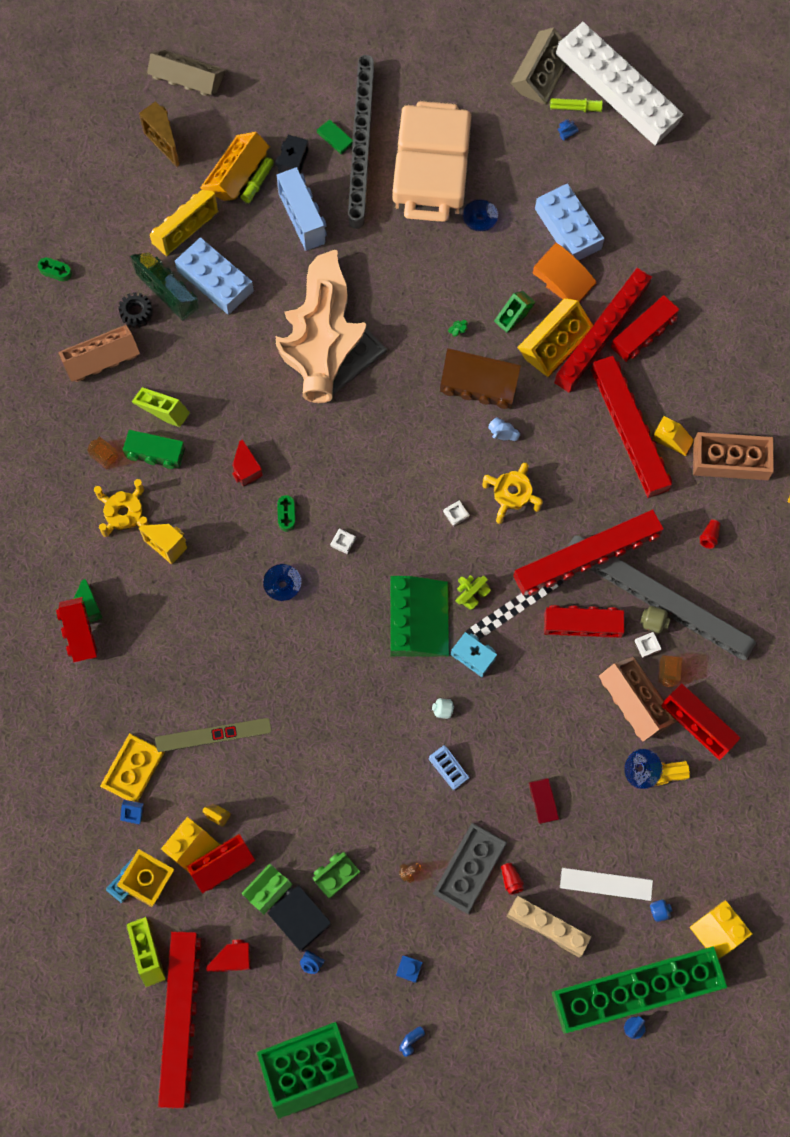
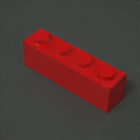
M663 295L613 340L611 348L626 362L631 358L635 359L643 347L647 348L653 342V338L656 335L659 337L664 333L667 325H673L677 321L680 309Z
M551 605L546 607L544 612V635L622 638L624 634V610H619L615 607L602 610L599 607L580 609L579 606L561 608L559 605Z
M682 683L661 704L671 716L719 760L741 739Z

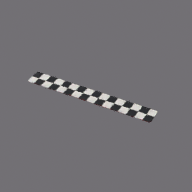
M557 581V584L550 588L545 586L532 596H529V594L523 596L521 593L466 630V633L469 635L473 634L480 640L563 584V581Z

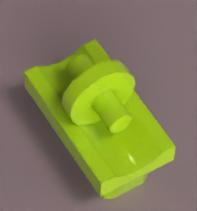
M471 575L467 579L460 577L458 582L461 585L457 590L460 593L464 589L466 590L455 601L459 605L463 604L469 610L473 609L479 603L473 597L474 593L477 592L481 597H485L491 591L486 583L488 579L485 576L477 577L475 580Z

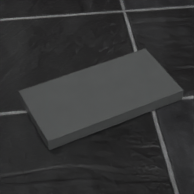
M367 329L360 341L341 364L333 381L332 396L387 352V349Z
M471 823L433 895L469 914L507 842Z

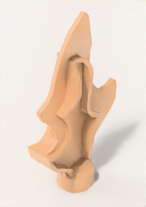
M337 250L318 255L310 264L307 274V294L304 305L298 309L285 312L286 319L293 325V333L285 338L276 336V346L285 363L298 371L304 378L303 398L313 403H325L332 399L333 381L346 356L362 338L367 326L365 322L358 324L347 323L344 318L348 293L339 267Z

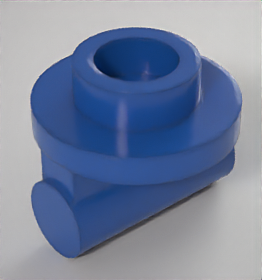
M568 119L559 124L558 131L562 140L578 132L574 121H569Z
M307 950L300 960V965L306 973L316 974L325 960Z
M639 1016L638 1018H629L624 1024L625 1034L632 1039L642 1037L645 1032V1021Z

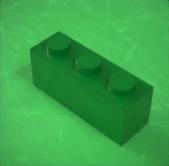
M134 430L128 431L123 447L125 457L131 461L143 460L149 465L161 464L168 469L180 468L185 451L183 441Z

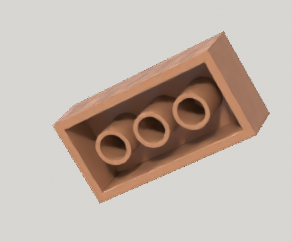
M698 432L694 439L693 476L769 480L773 473V437Z

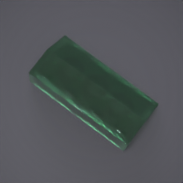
M150 253L133 254L130 256L135 274L182 321L199 308L197 296L193 292H189L185 284L181 280L178 281L169 268L166 269L162 266L163 263L157 256L153 257Z

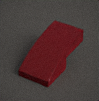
M544 778L528 782L538 823L542 824L559 820L549 779Z

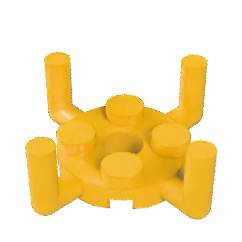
M522 463L518 472L511 471L510 473L502 474L498 479L490 475H485L483 478L482 486L489 488L490 484L494 485L495 500L501 505L496 518L498 524L503 523L508 509L519 510L528 502L534 504V511L539 512L541 510L543 500L532 495V486L526 476L529 467L527 463ZM515 486L518 489V493L511 494L508 488Z
M140 479L134 481L136 490L133 494L119 491L113 496L108 497L103 493L100 486L94 488L97 498L105 503L103 513L108 525L106 526L104 523L99 525V529L104 537H108L114 529L123 530L133 528L136 525L139 527L149 525L147 518L142 517V506L138 500L144 492ZM122 507L128 508V513L125 515H119L118 511Z

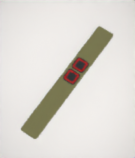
M269 718L158 736L155 737L157 752L268 734L271 733Z

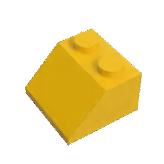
M170 524L143 525L139 528L143 540L170 564H173L187 549L186 539L183 537L184 533L176 526L173 528Z
M187 817L161 850L189 872L186 867L187 865L214 850L220 844Z
M138 849L117 886L153 908L174 869Z
M726 900L719 903L690 926V929L705 948L714 946L718 959L752 935Z

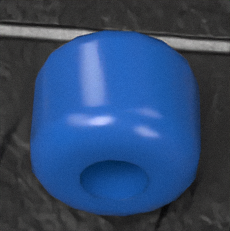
M658 900L650 904L651 912L656 922L670 919L672 907L665 900Z

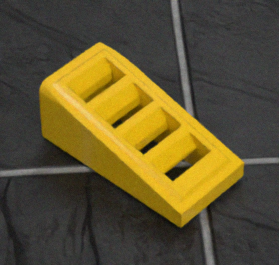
M216 804L203 808L206 818L221 827H224L231 815L227 810Z

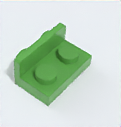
M337 852L330 858V864L326 867L322 865L314 872L313 881L328 899L360 873L345 852L341 854Z
M269 864L242 892V895L265 915L293 884L278 872L273 865Z

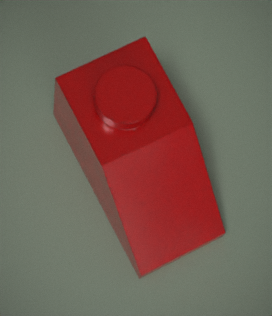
M243 439L240 440L232 465L234 470L232 475L237 483L241 482L244 487L262 477L263 474L262 469Z
M243 939L232 940V944H227L207 966V971L250 970V944L245 943Z

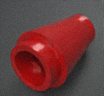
M710 520L699 537L700 544L703 547L712 549L718 544L721 526L719 521Z
M507 863L502 865L505 891H508L509 895L522 892L524 890V882L513 864Z

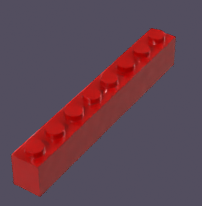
M639 268L635 269L558 371L554 382L556 385L569 393L648 289L652 276Z
M614 356L595 361L591 366L592 375L647 498L669 491L672 485L671 476L664 469L665 464L662 457L658 456L657 445L649 436L650 430L647 425H644L642 412L635 405L633 393L629 392L626 377H623L620 372L619 362L615 361Z
M652 509L516 569L513 577L522 595L529 594V596H532L545 586L550 588L556 585L557 581L561 579L568 580L579 571L584 573L597 563L602 565L613 556L620 557L626 553V550L631 548L635 550L643 546L644 542L658 540L663 527Z
M171 932L158 1107L186 1108V1104H190L191 1090L187 1089L188 1081H192V1068H189V1061L194 1056V1046H191V1037H195L196 1025L192 1024V1018L197 1013V1002H194V993H198L199 981L195 980L196 972L200 970V959H197V950L201 951L202 939L198 938V934L195 932Z

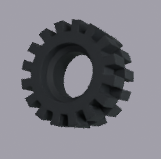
M133 292V296L130 293L127 294L128 298L124 296L122 298L123 302L120 301V306H118L123 323H126L127 326L131 324L132 328H135V325H138V328H140L142 323L144 326L147 325L146 321L150 322V317L153 316L152 306L147 296L143 297L142 293H139L137 296L136 292ZM139 305L143 308L142 312L138 315H131L129 313V309L132 306Z

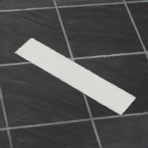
M562 868L560 888L651 901L653 880Z

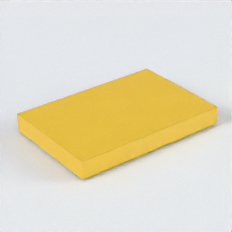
M129 733L100 787L125 800L138 802L165 751L157 752L156 746Z

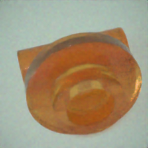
M406 864L400 865L399 874L403 881L414 882L412 874L419 872L421 866L419 864H414L410 867Z

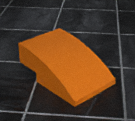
M557 242L533 268V274L547 284L546 287L562 299H572L580 302L596 284V280L588 270Z

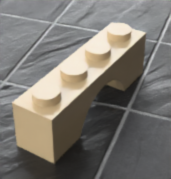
M519 896L516 897L506 916L518 924L546 936L561 948L577 957L582 956L591 939V936Z

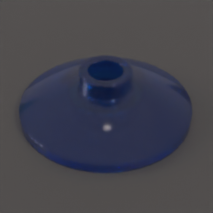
M473 200L465 206L463 220L474 231H487L497 223L498 211L487 200Z
M278 564L271 567L263 578V587L266 594L277 601H287L294 598L299 593L302 585L299 572L287 564ZM285 582L286 586L280 587L279 584Z
M638 749L632 752L624 766L626 779L632 786L639 789L653 787L662 775V763L658 755L648 749ZM639 765L643 767L641 772L638 771Z

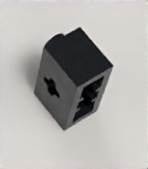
M292 135L287 136L286 141H283L281 145L282 153L276 159L278 173L296 167L299 174L301 173L309 150L307 139Z

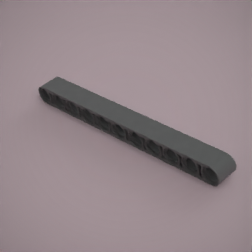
M362 55L359 58L348 209L349 225L355 229L361 228L365 222L374 61L370 55Z
M575 535L567 547L584 539ZM614 556L609 558V561L602 565L597 563L590 569L648 605L667 610L670 618L739 659L747 660L756 645V641Z

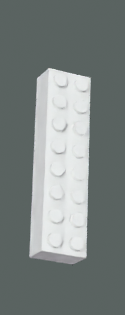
M584 22L559 42L556 55L654 145L660 142L679 124L683 113Z

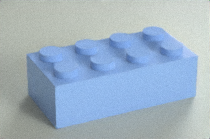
M297 167L277 174L279 195L305 251L325 244L327 233L324 227H326V222L323 216L320 217L318 214L319 207L311 199L313 196L310 188L305 186L304 175L302 173L299 174Z
M568 183L537 198L536 212L555 241L578 261L602 249L604 237Z
M199 238L175 260L177 271L228 315L254 292L252 281L202 238Z

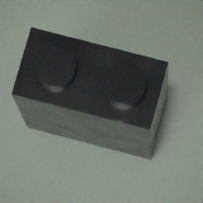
M298 885L296 888L294 886L289 888L284 893L286 897L280 902L277 901L270 908L268 915L298 951L302 952L331 926V922Z

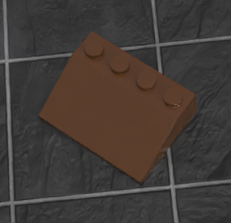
M447 348L440 392L447 396H460L464 400H477L485 405L494 404L502 409L512 408L521 365Z

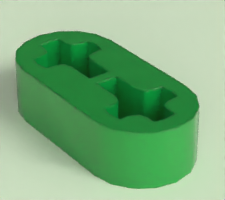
M47 257L40 259L38 262V269L44 276L63 282L71 278V269L63 262ZM47 264H49L50 268H49V267H46V269L43 268V266H47ZM64 270H66V273L60 275L59 271L63 272Z
M284 495L277 502L278 525L282 531L289 532L295 527V504L292 497ZM284 501H288V504H291L288 505V511L284 510ZM285 516H288L290 522L288 526H285L284 523H281L285 522Z

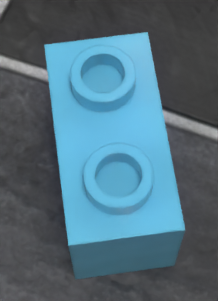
M465 632L451 650V656L483 677L496 660L497 654L489 645L484 646L481 644L478 637ZM478 651V655H471L472 652Z

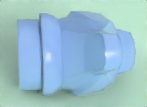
M499 417L493 419L489 424V429L494 434V439L517 441L520 437V432L514 429L512 424L505 423Z

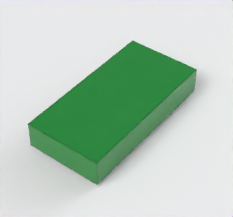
M330 119L317 129V133L340 154L353 145V140Z

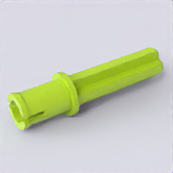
M587 98L585 100L551 99L550 108L584 111V113L586 111L601 112L602 100L594 101L587 100Z
M266 157L252 180L248 181L247 188L241 195V199L244 202L250 203L255 193L259 192L260 185L274 165L271 158Z

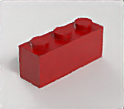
M83 597L59 602L56 614L58 620H62L63 623L61 632L63 639L67 638L68 641L66 646L68 657H72L73 663L97 657V647Z
M238 834L186 867L203 894L206 891L212 890L220 882L230 879L233 874L241 869L249 867L255 859L241 835Z

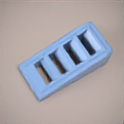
M445 745L429 756L430 762L453 790L469 779ZM443 754H445L446 757L443 758L440 762H438V761L436 760V759H438L440 756H442ZM450 760L451 763L443 769L442 765ZM453 767L456 768L454 772H452L450 775H447V772L450 769H452ZM460 773L461 777L452 782L451 779Z

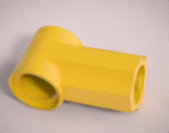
M686 761L669 764L659 762L648 765L651 786L664 785L671 781L690 778L689 766Z

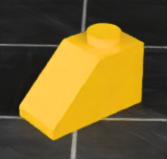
M663 416L652 440L686 456L694 441L681 424Z

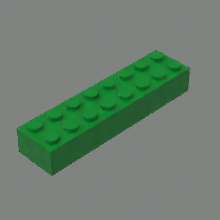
M712 946L559 989L551 993L563 1034L725 989L727 985L715 948Z

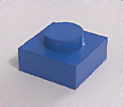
M124 800L121 807L120 821L140 824L144 804Z
M403 955L396 976L415 983L422 962Z

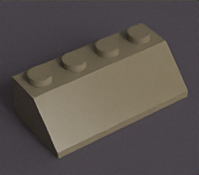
M555 28L539 31L511 82L520 95L541 104H546L567 65L556 55L559 42L563 38Z
M165 49L150 54L147 74L152 75L153 79H164L169 84L175 86L180 84L186 90L194 91L195 89L205 96H210L217 92L226 73V69Z

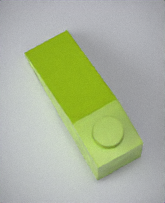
M143 387L132 400L133 404L166 423L181 427L190 414L179 399Z
M144 917L126 924L138 972L144 985L148 987L166 980L147 918Z

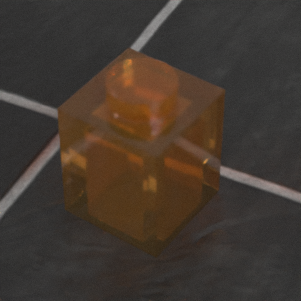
M100 436L93 440L87 449L89 456L106 470L119 457L117 450Z
M662 655L660 658L658 682L663 683V686L673 687L680 682L681 657Z

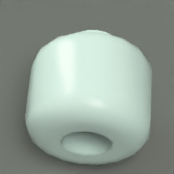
M439 698L433 704L432 710L436 717L449 719L453 714L454 704L450 699Z

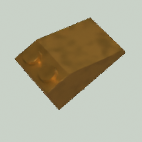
M155 101L139 113L143 132L178 167L179 161L170 128V121L167 116L168 112L164 106H160Z

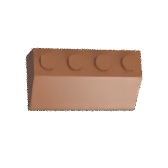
M127 325L58 352L71 382H79L90 374H99L104 368L116 367L120 364L119 362L133 360L137 357L136 355L140 354Z
M634 657L614 663L599 675L602 685L612 695L613 701L620 707L625 719L630 722L636 735L642 741L654 737L677 722L661 706L664 702Z

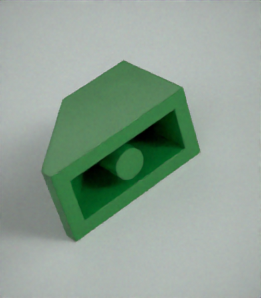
M524 291L515 292L494 322L508 333L527 316L536 302Z
M83 579L73 599L83 597L89 622L91 623L103 617L87 580Z

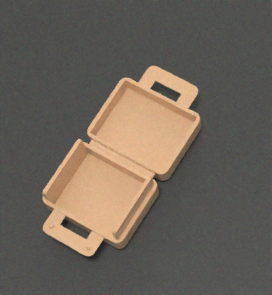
M420 101L416 106L406 105L402 108L398 154L393 183V201L396 203L395 209H399V203L405 204L404 216L408 219L445 222L449 219L450 208H456V214H459V209L464 204L471 113L467 110H459L456 104ZM416 205L439 207V212L415 209Z

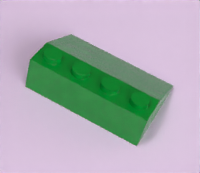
M390 576V657H449L447 581L415 576Z
M336 1022L257 1052L270 1100L278 1119L359 1088Z

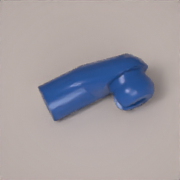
M419 1026L409 1032L400 1044L399 1050L400 1052L402 1051L405 1057L414 1052L411 1044L425 1036L422 1027Z

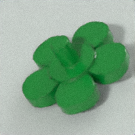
M466 320L455 321L453 326L448 329V332L454 337L467 330L466 325L468 322Z

